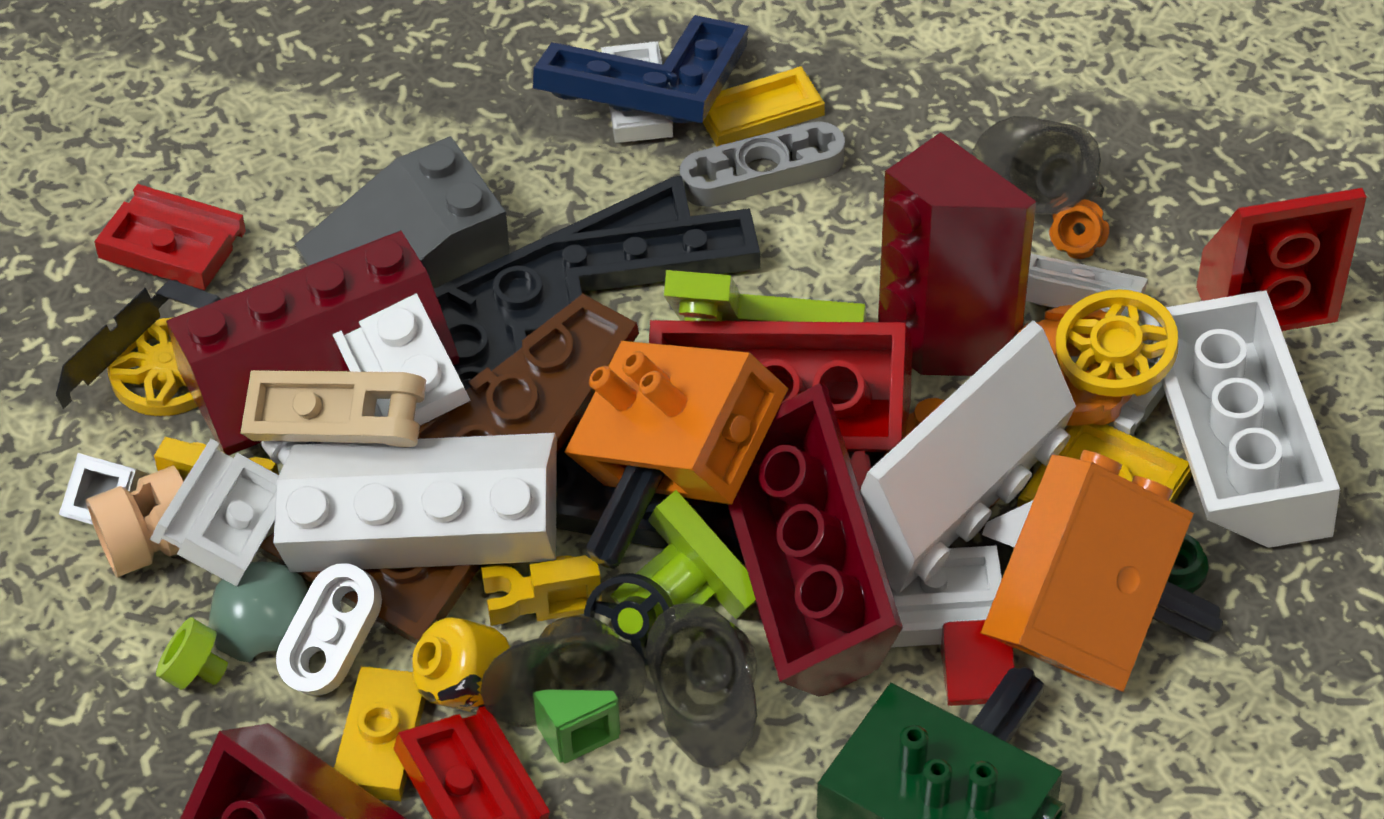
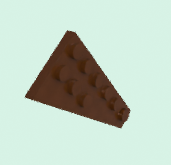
M581 294L522 340V348L492 371L487 367L469 381L470 388L466 390L471 401L420 425L418 439L555 433L558 454L582 419L595 393V390L589 385L592 372L598 367L609 366L621 341H635L639 335L637 322ZM273 532L263 540L259 550L263 556L273 562L286 565L274 545ZM482 564L362 569L375 579L381 591L382 604L375 621L417 645L423 633L432 624L447 617ZM322 571L297 573L312 584L317 575ZM350 591L343 596L341 601L355 608L358 603V594L356 591Z

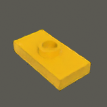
M360 666L334 769L377 799L399 802L402 800L408 774L393 748L398 732L420 726L426 701L417 689L413 679V672Z

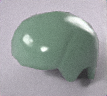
M266 561L251 562L237 586L221 579L212 595L208 627L217 633L214 643L216 648L243 662H252L253 658L262 652H277L283 637L309 590L306 580L297 572H290L286 565H281L279 562Z

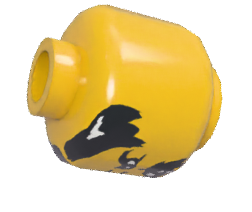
M446 617L436 621L423 633L413 652V679L419 693L433 704L477 713L478 708L486 705L491 709L509 690L513 682L515 666L511 647L507 638L497 629L465 619Z

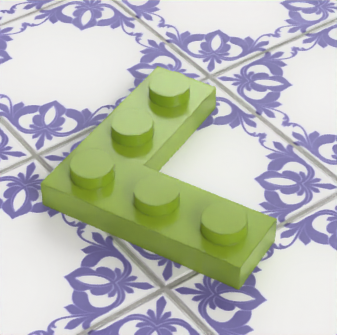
M666 270L664 297L680 321L866 322L867 311L865 304L740 294L731 275Z

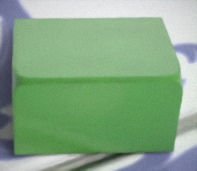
M540 690L533 693L537 727L559 763L563 762L566 764L618 739L621 734L619 704L614 691Z

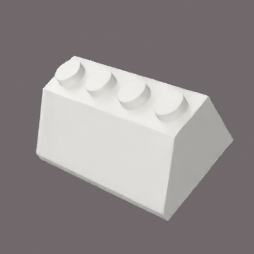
M1267 290L1166 307L1177 326L1178 354L1170 372L1161 381L1207 520L1268 548L1333 537L1340 487ZM1144 311L1141 312L1143 325L1148 324L1162 327L1154 317ZM1148 340L1149 345H1150V344H1153V343H1156V342H1160V341ZM1162 355L1154 358L1155 363L1160 360Z
M1034 320L867 472L860 493L889 585L899 594L917 576L921 577L924 581L931 579L950 556L951 550L948 547L959 536L966 542L970 541L990 518L992 511L989 507L999 498L1005 503L1013 500L1030 479L1032 473L1029 469L1038 460L1047 466L1051 455H1059L1071 437L1064 429L1076 405L1045 331Z
M538 433L418 439L415 447L407 448L390 446L383 443L293 445L276 481L274 545L290 572L323 571L327 567L342 563L351 564L360 569H384L556 560V434Z

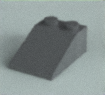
M451 136L396 158L295 244L296 251L305 265L309 266L401 230L425 267L433 289L510 253L505 209Z

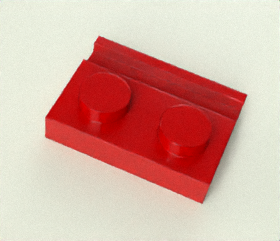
M137 184L133 189L134 197L129 203L125 201L122 203L94 241L98 258L206 290L233 251L232 243L236 237H243L246 232L243 215Z
M487 705L478 708L475 715L462 718L460 714L398 732L393 750L432 819L549 818L550 811Z

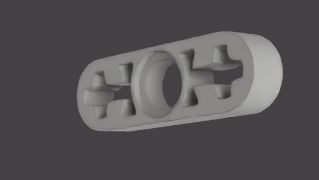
M818 121L694 152L688 155L680 165V176H682L687 201L697 206L711 207L833 175L841 169L844 163L845 138L842 131L836 126ZM813 146H818L823 153H818ZM789 152H791L792 162L789 161ZM756 159H769L778 164L776 168L766 172L752 170L747 165ZM732 166L736 167V176H733ZM701 175H708L712 182H706Z

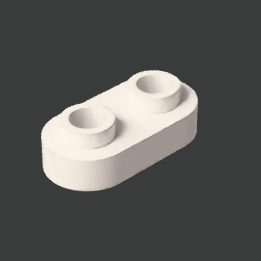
M345 563L327 567L317 575L277 651V669L287 685L304 694L319 696L335 690L343 682L381 609V591L371 575L357 566ZM356 591L358 594L356 607L350 612L343 613L340 607L341 599L346 593ZM324 651L326 655L325 666L321 671L311 673L309 670L310 658L316 652Z

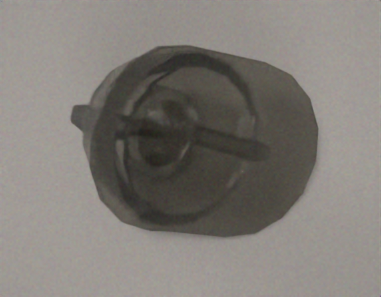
M1013 116L996 122L986 130L972 150L973 156L1036 201V214L1053 217V214L1068 210L1083 199L1092 201L1093 197L1101 198L1104 194V187L1100 182L1101 155L1098 142L1089 131L1078 126L1032 116Z
M696 602L673 605L657 617L649 631L646 648L649 671L655 685L664 724L670 739L694 763L704 767L726 765L742 754L752 739L755 729L757 705L753 684L755 683L758 666L755 648L746 633L729 622L714 608Z
M574 615L556 620L549 624L537 639L514 645L497 656L483 674L480 693L486 710L499 721L516 727H535L537 724L533 693L537 691H614L618 698L620 713L631 707L643 693L647 672L642 656L630 643L621 640L619 635L606 623L594 617Z

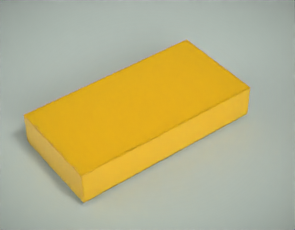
M802 66L722 90L704 119L703 124L715 145L720 146L824 116L825 103Z

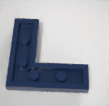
M694 15L664 64L551 42L534 66L533 89L552 92L554 96L565 100L582 98L606 103L618 111L640 110L664 115L668 120L677 123H690L693 121L703 123L747 46L749 26Z

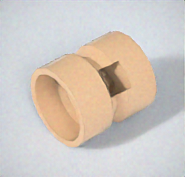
M174 465L139 478L137 488L133 492L118 486L86 499V505L94 529L116 578L152 564L154 552L160 550L169 557L178 553L180 548L164 539L159 544L150 540L159 520L183 484V480Z

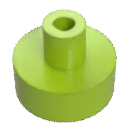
M193 617L188 618L179 627L165 648L156 669V676L180 690L186 688L196 676L212 685H216L228 666L227 661L211 652L216 640V631Z

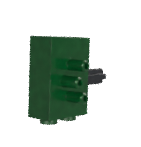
M1028 667L1009 669L971 724L890 682L817 782L816 818L1062 819L1066 804L1059 801L1063 771L1009 744L1043 694L1044 683Z

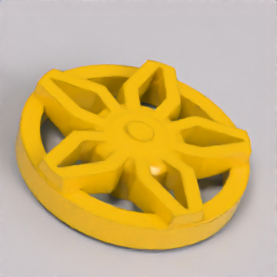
M1106 290L1081 299L1064 314L1058 325L1055 338L1058 362L1070 382L1081 391L1086 390L1103 396L1117 397L1135 394L1138 397L1150 392L1152 387L1170 372L1178 354V330L1171 313L1156 299L1132 290ZM1110 307L1105 318L1100 321L1097 319H1082L1096 310ZM1125 307L1128 309L1129 317L1121 316ZM1137 309L1154 317L1162 327L1148 324L1139 326ZM1078 333L1090 334V338H1084ZM1146 340L1160 341L1150 345L1143 343ZM1067 341L1082 352L1076 363L1073 362L1067 351ZM1162 355L1160 360L1149 369L1147 358L1154 359ZM1095 362L1101 364L1100 367L1093 371L1085 372L1089 365ZM1133 365L1139 370L1140 375L1132 377L1124 368ZM1112 368L1115 369L1117 380L1107 379Z
M172 318L158 319L107 368L108 377L115 396L126 407L138 413L151 416H172L198 407L190 392L173 398L178 388L186 386L178 371L172 343L169 342V331L166 321ZM155 338L160 343L151 346L146 341ZM137 347L138 352H131L134 348ZM135 366H138V367H139V368H137V369H129V368H132V367H135ZM123 383L138 385L144 383L146 398L134 394ZM154 389L160 390V393L156 398Z

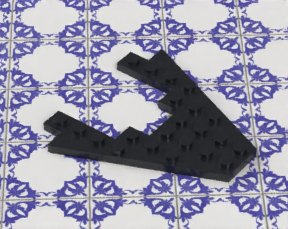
M675 176L434 288L459 355L460 363L453 366L465 390L470 388L469 381L487 367L492 371L522 348V340L578 298L582 294L581 292L665 281L666 270L724 274L760 269V249L750 208L690 216L682 176ZM576 426L556 455V528L592 535L616 487L604 486L564 453L577 428ZM308 442L306 444H320L321 442ZM654 494L630 543L665 549L669 545L648 521L656 506L669 495ZM683 497L740 563L745 565L728 504Z

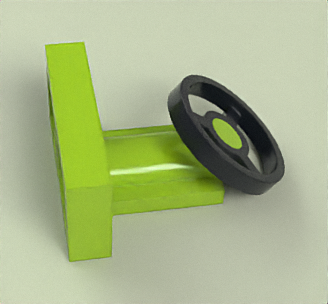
M677 490L656 506L648 519L650 524L669 545L637 573L618 574L599 584L592 591L586 602L584 627L587 637L596 652L616 666L634 669L654 663L671 647L676 636L677 626L713 595L735 619L756 603L747 569ZM624 583L610 596L616 603L598 601L600 595L607 587ZM595 613L610 618L615 632L620 637L630 640L634 658L622 656L605 644L596 627ZM664 638L660 648L654 654L647 657V639L653 645H656Z

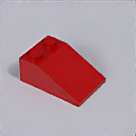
M1363 188L1238 208L1203 248L1196 285L1201 300L1205 301L1267 290L1281 331L1338 322L1367 198Z

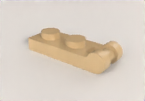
M251 371L241 434L252 441L383 443L395 447H415L418 442L420 428L419 423L414 421L416 403L423 402L427 380L419 375L406 372ZM377 399H390L387 417L374 416Z

